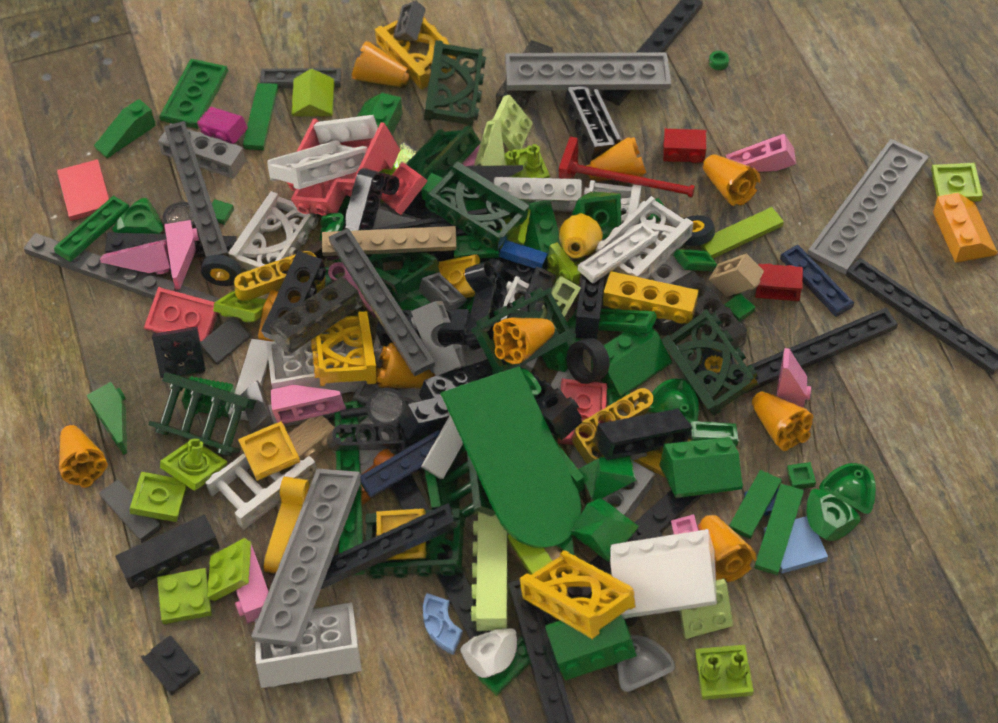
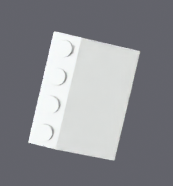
M310 335L297 337L295 341L291 342L290 347L276 341L266 343L272 389L299 385L347 393L356 392L361 381L325 383V386L320 387V380L315 378ZM344 341L337 343L331 348L333 352L344 357L350 351L356 349V347L349 346ZM330 365V366H327L326 368H327V369H328V368H333L334 366Z
M708 529L611 545L612 576L630 585L635 593L636 607L622 613L624 618L717 605L715 553Z
M353 603L313 609L299 647L255 642L256 666L261 688L276 687L294 682L300 683L306 680L362 671Z

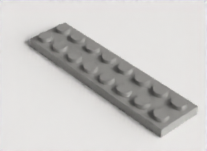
M505 53L507 90H567L568 87L587 86L589 90L670 89L671 87L667 53Z
M890 139L809 248L808 255L846 275L847 270L858 259L927 163L929 156Z
M329 469L316 470L251 635L255 642L299 647L361 483L360 472Z

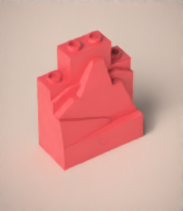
M317 119L312 120L297 152L320 145L314 129L316 122H319ZM380 123L373 138L340 142L341 145L353 148L367 147L368 150L357 172L302 189H296L294 184L287 182L290 189L295 191L291 200L300 213L319 214L322 216L337 213L346 196L351 197L356 175L360 169L368 168L379 172L382 169L392 170L401 150L385 123Z

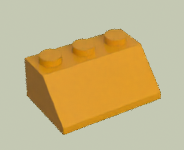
M960 193L937 197L933 214L955 263L997 255L998 252L975 202Z

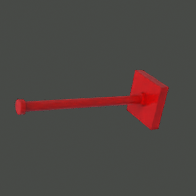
M571 136L558 168L559 179H574L575 175L580 173L686 194L689 198H693L695 185L685 186L579 165L578 138Z

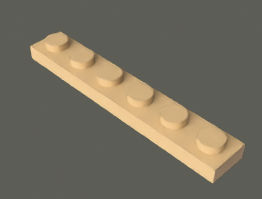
M455 226L351 231L365 254L457 250ZM340 231L322 232L323 256L337 255L329 242V236Z

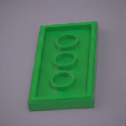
M190 58L159 116L160 121L172 124L184 121L186 127L199 129L197 121L210 108L228 73V66Z

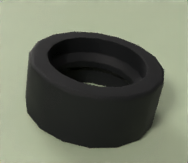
M587 338L571 344L567 351V367L570 374L578 382L589 384L604 378L608 373L610 365L609 355L606 348L598 340ZM584 349L587 350L592 358V373L589 372L583 362Z

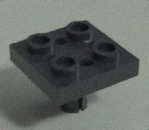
M198 326L152 334L160 378H163L165 372L185 375L206 371Z

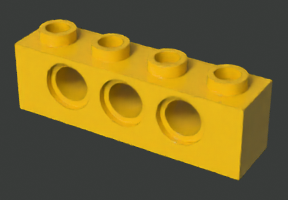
M610 271L604 290L603 305L612 309L655 311L658 319L663 318L681 324H688L693 319L697 305L698 290Z

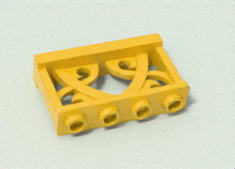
M424 16L416 41L429 44L427 56L418 53L408 54L410 41L395 40L393 38L398 20L385 27H377L375 29L376 43L385 53L408 68L409 78L421 90L426 88L430 79L431 69L429 67L432 65L435 40L443 41V44L450 45L447 38L442 37L436 27L430 25ZM405 41L406 45L402 47L400 44H403V42ZM448 56V57H450V58H452V59H454V60H456V58H457V57H453V56ZM449 67V70H447L446 68H443L441 70L443 73H448L451 70V68Z
M367 311L358 312V316L318 318V315L313 316L314 324H309L314 375L315 378H319L320 387L325 386V383L366 381L367 384H376V362ZM341 341H344L349 346L356 347L346 357L331 350L333 346ZM330 365L334 366L333 368H328V369L326 368L327 366H330Z
M565 550L560 553L558 558L532 575L525 574L520 578L523 599L592 639L600 634L599 629L626 610H632L636 607L634 589L630 585L623 583L612 575L601 571ZM562 573V578H557V577H556V576H558L559 574ZM567 587H591L592 597L591 599L583 597L571 599L567 597Z

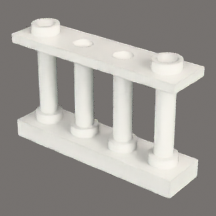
M242 454L221 471L211 475L209 480L206 481V485L211 496L220 491L238 509L234 513L238 524L245 530L281 502L280 485L284 476L310 480L314 477L317 468L315 461L308 456L304 460H300L299 463L292 465L293 468L286 474H281L278 471L269 475L275 482L263 489L247 472L251 467L245 454ZM238 477L256 494L248 503H244L228 486Z

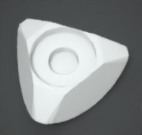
M513 628L498 629L473 637L461 647V654L471 670L480 677L484 678L502 672L510 665L515 656L517 647L516 631Z

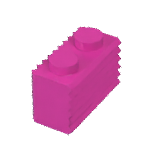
M210 107L205 112V115H202V118L200 117V120L197 121L201 133L212 138H219L230 144H234L248 129L243 116L215 107Z

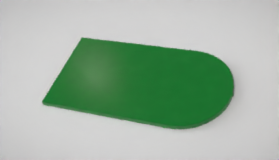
M520 366L440 393L503 528L517 541L534 548H551L559 546V544L567 540L573 534L571 529L581 515L580 496Z

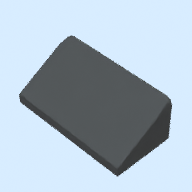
M416 0L402 5L393 36L395 40L416 41L418 39L425 13L423 5Z
M439 272L421 280L420 293L431 303L443 301L446 310L458 309L467 301Z
M231 317L201 341L202 351L218 364L248 340L250 335L236 318Z
M257 380L241 394L256 400L254 409H245L252 433L274 424L263 388Z

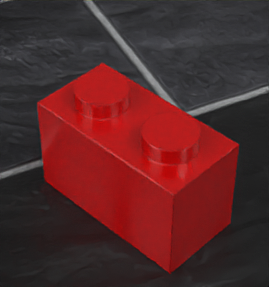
M664 128L663 161L704 163L706 156V130Z
M769 263L758 264L764 272L760 278L759 285L755 289V298L800 301L803 267L773 265Z

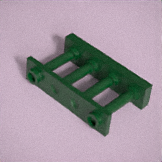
M165 372L162 381L170 383L169 388H171L161 421H149L148 425L155 427V432L168 436L169 432L189 439H199V442L202 441L204 444L218 448V453L231 456V453H240L241 449L232 446V442L242 411L245 412L246 408L254 409L256 400ZM186 388L191 390V398L182 427L179 429L169 424L179 392ZM205 394L211 396L210 401H212L202 436L191 433L190 430L200 398H203ZM226 401L232 403L231 408H233L223 443L212 440L211 436L221 404L224 405Z
M462 444L455 458L466 452L464 444ZM468 453L467 462L455 469L453 460L444 478L436 477L441 506L449 504L452 509H459V500L472 492L473 503L461 510L465 518L477 511L489 516L495 515ZM469 472L470 482L457 489L456 480ZM454 529L450 530L448 533L454 534Z

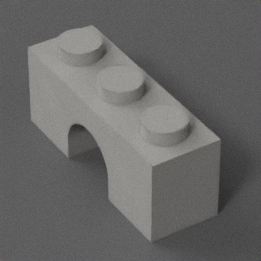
M434 301L411 311L413 315L411 318L412 324L419 331L420 340L435 361V367L430 369L432 373H435V376L467 366L459 344L444 347L438 341L439 329L451 323L443 301Z

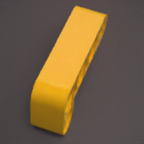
M310 251L303 252L316 257V255ZM295 255L237 275L234 280L236 297L242 301H248L268 294L271 290H279L287 275L282 272L289 270ZM303 276L299 282L305 283L310 277ZM325 277L322 281L319 280L320 284L316 287V297L321 296L325 292ZM263 278H269L270 280H269V281H262L261 279H263Z
M645 388L635 390L583 420L575 428L572 442L586 464L598 459L592 454V451H598L601 454L593 443L599 424L598 421L610 422L645 415L653 403V395L649 390ZM617 410L624 411L627 416H621ZM579 432L587 433L589 438H582Z
M286 476L282 478L280 485L282 503L265 556L264 572L272 574L277 572L310 488L308 480Z

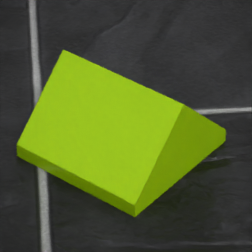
M312 68L294 78L292 117L333 116L334 78Z

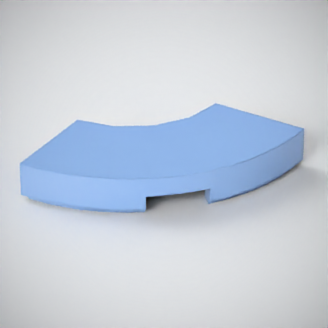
M426 593L423 603V619L426 630L431 639L441 649L454 655L463 635V630L455 626L449 618V600Z

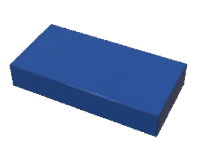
M506 240L501 248L499 257L532 268H536V266L542 268L548 253Z

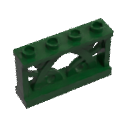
M435 40L424 120L432 121V119L466 124L471 127L473 126V121L478 120L479 108H476V103H480L482 91L478 90V86H482L484 74L480 73L481 68H485L486 56H483L482 48L473 49L443 44V41ZM448 56H453V57H457V58H456V60H454V59H452V58H450V57H448ZM464 58L471 59L475 65L470 68L467 66L469 61H465L462 65L459 62ZM449 67L451 68L449 73H443L441 70L443 68L449 70ZM457 72L467 87L452 96L450 89L446 85L439 83L438 80L449 79ZM475 73V79L473 80L471 74ZM444 91L447 94V98H445V94L440 96L438 92ZM473 92L471 101L467 97ZM456 104L457 108L461 111V106L467 105L469 110L466 113H460L455 111L453 105ZM449 107V110H450V111H448V110H442V109H436V108Z
M465 126L462 130L456 131L438 129L406 165L426 180L431 173L444 178L452 170V166L457 161L462 164L480 145L481 141L471 126Z
M458 161L433 190L427 193L425 203L426 208L432 213L438 214L448 223L457 226L467 235L476 238L486 247L492 248L495 251H498L500 246L516 228L524 223L529 211V205ZM453 182L457 184L456 190L448 187ZM442 194H452V195H455V197H454V196H446L445 199H443V198L440 197V195H442ZM463 199L470 201L483 200L486 202L488 214H468ZM508 217L512 218V220L506 225L504 219ZM496 222H498L502 228V231L500 233L495 232Z
M426 252L366 254L393 298L399 303L407 299L406 294L420 286L422 278L440 273L437 258ZM403 261L401 270L383 271V263Z
M540 287L529 293L531 298L525 300L524 297H521L511 303L513 305L512 308L507 309L504 306L493 312L495 317L489 319L487 315L476 321L477 326L472 328L471 332L472 334L474 333L493 369V375L518 366L521 367L576 336L573 328L570 329L551 293V288L543 291ZM537 302H542L547 309V315L544 319H552L557 328L554 335L524 362L511 364L504 359L502 362L495 355V343L490 340L487 334L488 329L500 322L498 320L505 316L507 318H541L543 307L540 308V311H537L534 306ZM528 305V306H527V311H528V312L522 311V310H518V309H520V308H522V307Z
M705 309L698 317L671 336L667 335L661 341L704 405L715 416L721 412L722 408L754 386L759 385L756 377L759 375L751 364L746 366L743 361L746 359V356L739 347L736 349L731 343L734 339L727 329L725 331L721 330L719 326L722 322L716 313L710 314ZM704 325L710 326L712 328L711 335H705V330H703L701 334L702 340H698V329ZM718 334L725 344L716 341ZM688 336H692L693 341L677 345ZM701 349H710L723 353L722 367L719 375L709 370L696 374L695 370L702 362L703 354ZM693 350H696L697 358L694 361H690L689 356L691 354L695 355ZM732 355L739 364H732ZM736 371L743 372L744 379L740 384L731 385L726 382L728 378L738 380V378L734 377ZM711 376L717 380L714 382L711 379L710 384H705V378ZM724 386L730 390L717 400H714Z
M460 508L452 509L457 527L454 528L453 542L446 539L448 532L428 540L431 543L426 547V559L399 560L400 562L391 560L386 563H378L363 571L372 579H383L384 576L406 578L408 575L429 577L431 574L453 576L455 573H461L463 568L462 553L465 516ZM377 513L366 514L365 541L376 537ZM442 544L452 549V556L448 560H438L440 554L446 555L444 549L441 548Z

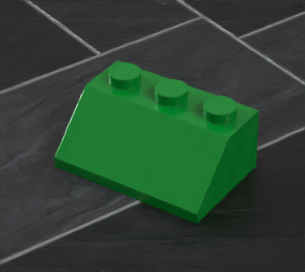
M380 93L364 102L357 117L374 115L377 127H379L380 123H385L391 135H393L403 115L401 97Z
M551 201L529 203L531 211L526 240L523 246L548 253V256L551 244L558 242L560 245L559 231ZM547 257L542 269H547Z
M651 328L649 333L624 332L604 345L609 355L610 365L608 373L600 380L603 383H607V387L612 389L621 399L627 392L630 393L671 365L672 360L659 334L653 328ZM591 358V371H593V361H592V358Z
M730 437L664 444L659 466L676 498L742 490L743 482L739 452Z
M623 614L599 629L600 634L593 639L563 621L545 626L565 681L637 656Z

